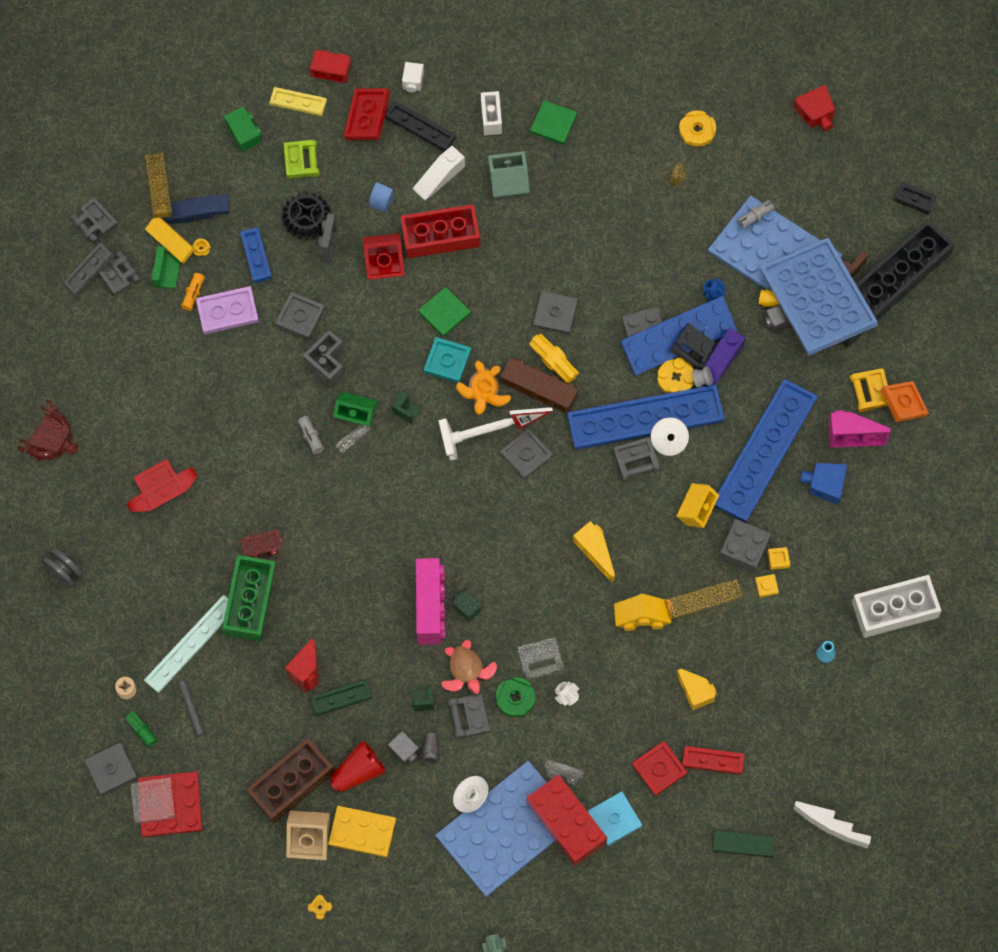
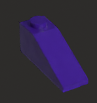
M731 328L720 340L705 364V367L708 366L711 370L712 385L717 384L745 345L746 337Z

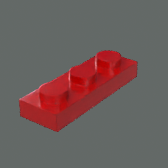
M689 746L684 748V768L742 775L744 754Z

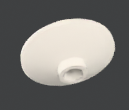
M676 418L661 419L654 425L651 431L653 447L659 453L667 456H673L682 452L689 440L687 427ZM669 434L674 435V439L672 441H669L667 439V436Z
M472 776L462 781L456 788L453 796V803L456 809L463 813L477 810L487 798V782L479 776Z

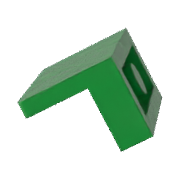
M157 246L152 283L154 287L175 289L180 261L173 254L167 253L163 246Z

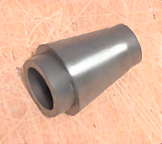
M427 733L425 735L420 757L422 762L426 764H435L440 758L438 739L435 733Z

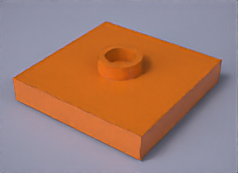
M913 381L884 386L881 389L896 422L922 418L929 414Z

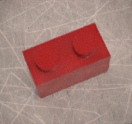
M315 50L310 67L311 77L347 83L351 68V58L342 53L334 54L326 50Z

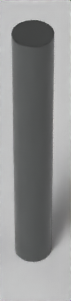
M185 680L180 681L178 684L197 737L202 736L205 733Z

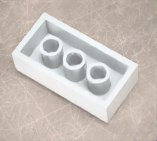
M929 575L855 594L852 600V605L864 638L939 618L941 608Z

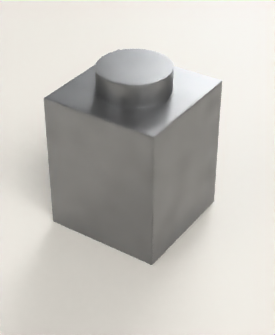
M780 305L766 310L764 322L768 329L771 328L773 333L791 326Z
M403 731L388 744L389 750L404 766L408 763H414L419 757V748Z

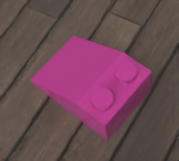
M838 410L831 413L828 423L829 448L887 445L891 429L852 412Z

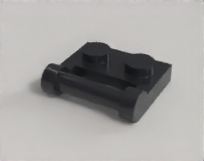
M687 323L669 351L673 354L676 353L695 367L694 370H703L718 344L690 323ZM681 344H685L700 355V360L698 361L680 348Z

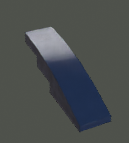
M228 194L177 201L156 207V215L160 216L167 224L190 223L196 219H211V215L229 214Z

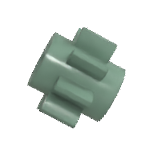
M499 934L485 937L486 943H482L483 952H504L507 949L505 938L500 939Z

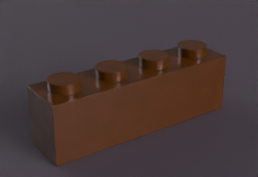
M510 358L500 376V383L566 414L570 412L578 397V389L572 383H564L558 377L547 375L537 367L532 368L520 359Z

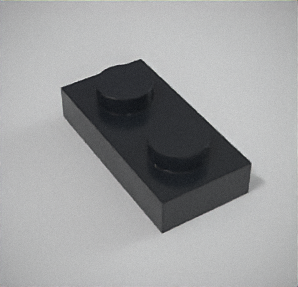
M901 183L894 201L929 215L936 196Z

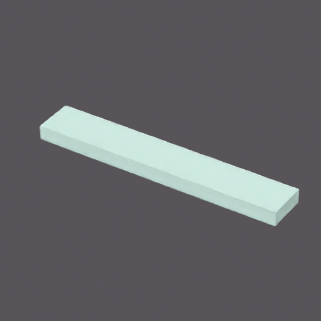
M223 595L144 679L157 693L173 679L223 625L228 601L226 596Z

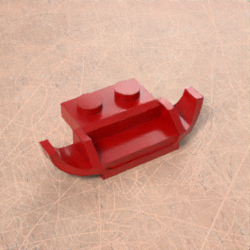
M166 459L133 477L142 494L127 502L126 505L130 512L152 511L185 493L198 475L193 467L176 475Z

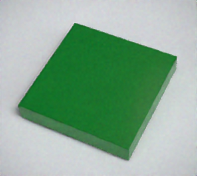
M544 100L530 129V133L564 145L578 112Z
M445 287L422 306L418 313L444 338L471 314V311Z

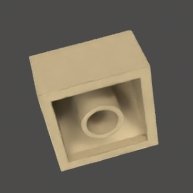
M290 810L287 820L286 858L327 860L330 813Z

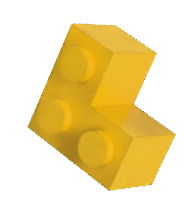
M640 594L614 604L616 626L624 628L625 631H633L638 626H651L652 629H662L664 625L671 623L670 603L668 600Z

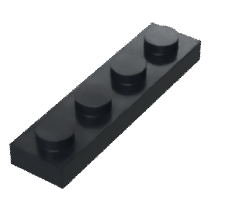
M396 101L392 103L385 113L387 120L444 152L456 139L454 134Z

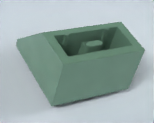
M525 151L488 156L493 199L530 194Z

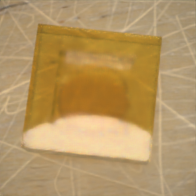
M677 162L671 175L670 184L677 186L679 181L683 182L686 176L684 163Z

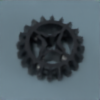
M307 191L304 196L298 193L297 198L292 196L291 201H287L286 206L283 207L284 213L281 215L283 226H286V231L291 232L293 237L297 235L299 240L302 236H305V240H308L311 235L315 240L316 233L322 236V222L326 220L327 213H330L331 208L327 204L326 199L322 200L321 195L316 197V194L313 192L310 196ZM296 209H298L299 213L296 215V218L292 220L293 213ZM321 211L320 219L317 222H315V217L317 216V213Z

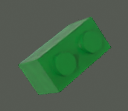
M241 107L224 116L225 123L241 152L261 143L260 136H262V132L258 126H254V119L250 111L246 112L245 108Z
M341 392L335 402L333 417L370 426L375 419L378 401Z

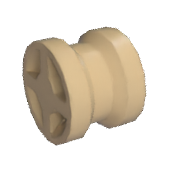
M122 677L115 684L116 692L120 698L130 699L135 696L137 688L131 678Z

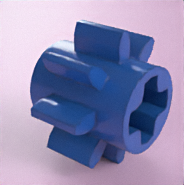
M716 278L715 281L709 279L703 285V294L709 301L719 296L724 297L726 286L719 278Z

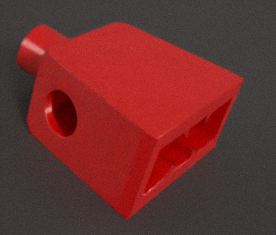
M825 85L794 99V109L811 128L820 124L824 131H828L834 126L830 119L834 118L835 107Z

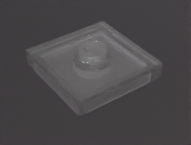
M171 778L130 784L135 824L175 818Z

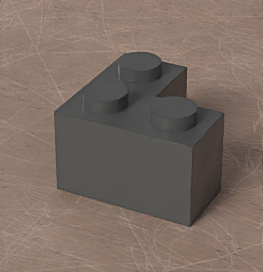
M328 330L303 354L304 364L331 388L344 376L343 366L335 360L344 351L343 341Z

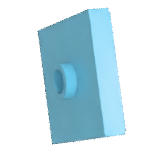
M623 792L587 811L607 836V846L642 827L640 820Z

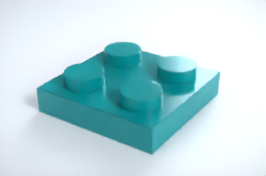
M435 337L424 367V373L456 383L460 382L472 351L471 347Z

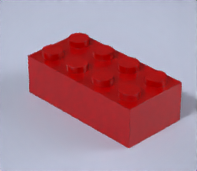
M474 204L400 216L407 259L480 247V235Z
M559 774L526 797V804L574 867L607 843V836Z

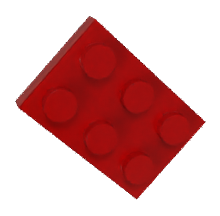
M388 88L355 89L343 136L346 140L380 139L390 97Z

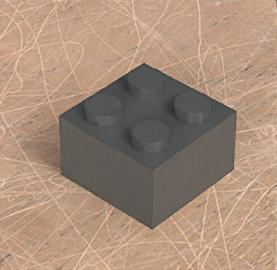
M735 519L720 552L719 560L755 574L770 541L771 533Z

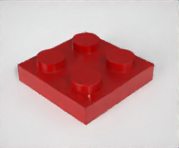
M665 741L632 763L633 768L655 797L688 774Z

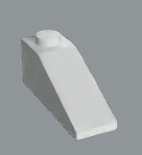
M451 146L437 158L413 187V190L426 201L465 167V157Z

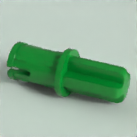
M134 711L126 716L127 722L135 730V735H139L148 748L158 741L148 729V724H144Z

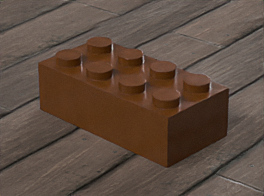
M306 738L250 785L246 791L269 820L275 824L333 774L334 768L314 744Z

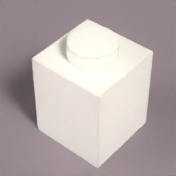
M405 62L402 78L403 89L412 93L421 91L424 76L423 64Z

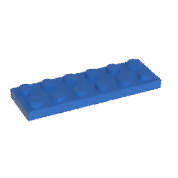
M719 296L620 340L634 375L679 357L676 353H671L669 349L687 323H690L713 341L723 337L729 328L737 331L724 297ZM681 344L680 348H682L687 353L692 351V349H690L685 344Z

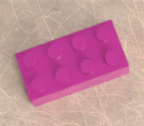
M439 558L416 559V626L418 645L442 644V638H445V622L441 621L445 620L444 602H441L445 601L444 565H440Z

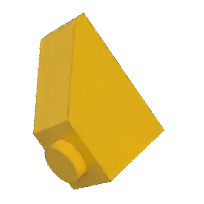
M677 670V677L692 710L714 702L717 693L713 684H709L706 678L686 670Z

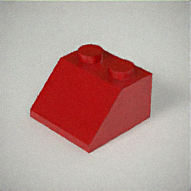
M400 233L363 237L368 280L405 276Z
M313 639L285 667L288 678L305 693L309 689L312 691L319 683L317 681L319 679L318 652Z

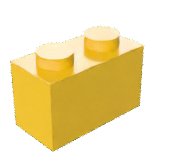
M692 483L677 517L687 526L704 528L719 494L709 485Z

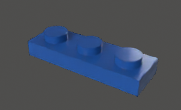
M258 227L241 231L240 234L253 282L258 283L272 279Z

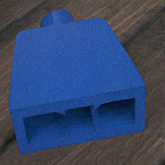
M816 463L814 473L802 471L800 482L811 484L809 494L839 504L847 465Z

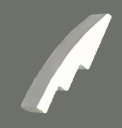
M798 801L795 802L794 810L810 823L846 842L868 848L871 836L851 832L853 824L833 819L835 811Z

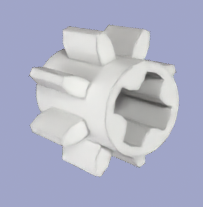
M569 681L562 682L555 689L558 695L555 699L564 706L573 705L579 698L577 693L579 688Z

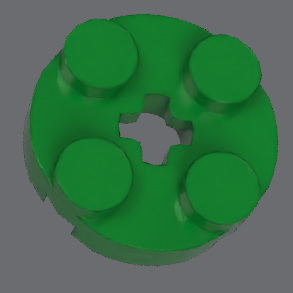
M519 677L503 681L496 691L497 706L507 716H525L532 710L535 704V692L532 685L527 680ZM519 693V698L521 699L516 702L512 701L510 696Z

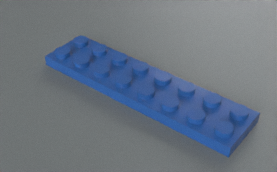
M786 379L783 380L718 492L719 497L714 506L715 508L744 523L748 521L818 398L817 395Z
M716 385L567 412L575 450L651 436L654 425L664 418H676L683 422L687 429L724 422Z

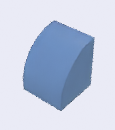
M376 182L370 196L369 206L386 214L394 199L393 189Z

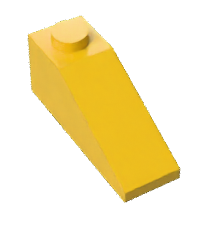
M590 521L573 535V542L612 583L615 580V573L603 530L597 524L594 525Z

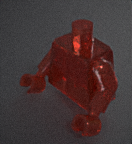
M45 400L49 403L50 407L46 409L41 405V409L44 412L49 411L50 414L45 415L30 441L27 439L20 440V442L25 444V448L19 445L17 449L21 452L26 450L29 455L38 460L60 459L64 451L72 455L75 454L78 445L71 442L73 438L71 426L65 416L56 408L54 409V403L51 400Z

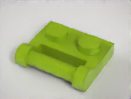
M306 140L284 143L287 179L320 176L316 158L317 141ZM303 149H308L310 168L304 167Z

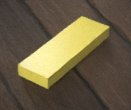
M274 87L269 103L272 106L322 116L327 98Z

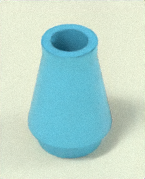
M825 641L817 648L816 655L820 661L827 663L834 660L836 651L831 641Z

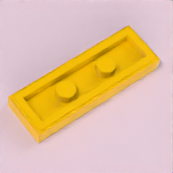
M155 215L145 228L148 233L182 263H185L195 250L191 244L158 215Z

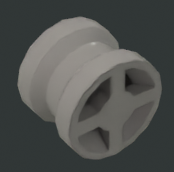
M708 366L704 367L703 370H693V380L697 388L705 384L708 386L713 384L712 373Z

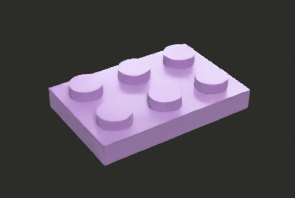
M251 286L196 298L204 335L259 322Z

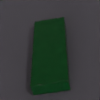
M367 679L311 696L310 698L315 714L319 716L372 699L373 697Z
M714 831L713 852L773 858L775 836Z

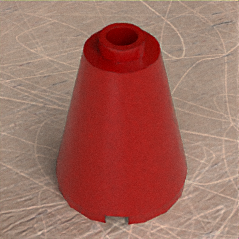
M366 741L359 742L330 776V784L335 791L340 790L344 792L379 777L386 772L381 760H378L375 756L376 753Z

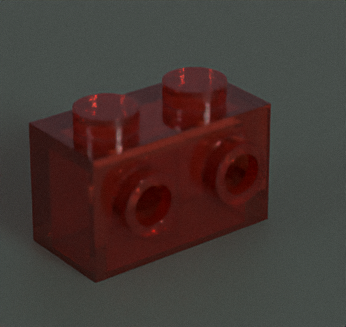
M279 529L240 538L243 556L261 558L260 554L268 553V556L279 554V550L283 548Z

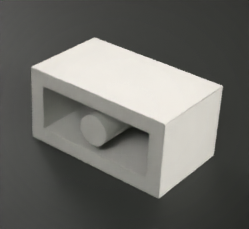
M499 91L481 93L484 136L502 134Z

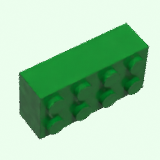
M237 555L222 626L223 635L261 642L276 570V561Z

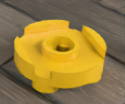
M691 111L680 121L679 133L687 145L704 146L712 142L716 133V123L712 117L710 118L703 111ZM696 125H698L699 128H702V130H700L699 132H696L693 129H695Z
M682 358L668 360L658 370V385L667 394L692 389L694 385L692 372L694 369ZM673 374L681 375L680 381L672 380Z

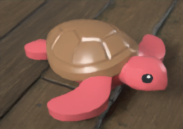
M469 640L464 641L462 646H457L455 649L453 647L445 648V653L451 657V674L456 679L453 681H443L442 686L448 691L457 692L467 682L469 690L474 694H478L481 687L477 678L483 680L490 679L495 674L497 665L495 662H492L489 666L482 669L480 658L470 650L471 642Z

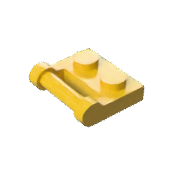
M883 368L856 373L850 376V381L853 383L856 392L859 412L888 406L881 392L884 386H888ZM862 380H866L871 399L870 402L865 401L860 382Z

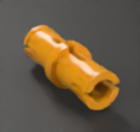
M193 274L191 283L185 290L186 295L181 308L192 311L205 279L202 274Z

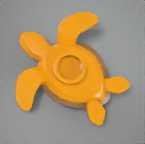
M480 361L475 363L477 372L471 377L469 387L461 382H458L456 385V389L464 398L475 401L474 410L477 415H481L485 411L486 404L488 403L499 407L508 404L511 399L510 395H497L499 383L495 376L499 374L500 367L494 366L489 370L484 368V364Z

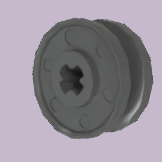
M53 547L49 552L54 560L52 561L44 557L41 563L53 576L71 588L74 582L70 575L79 579L83 574L67 556Z

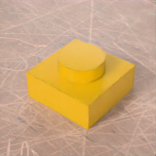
M787 547L768 549L767 556L770 570L790 567Z
M775 574L755 578L759 598L779 593Z

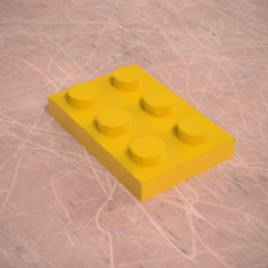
M337 806L328 845L387 858L396 818Z

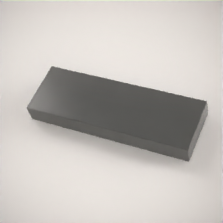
M100 242L63 283L78 296L114 257V254Z

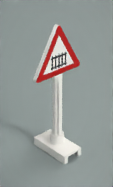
M552 408L510 411V416L512 417L510 419H503L453 433L446 418L438 420L446 454L449 456L450 461L458 459L456 443L463 442L464 439L509 427L512 424H515L518 429H522L550 414L553 410Z

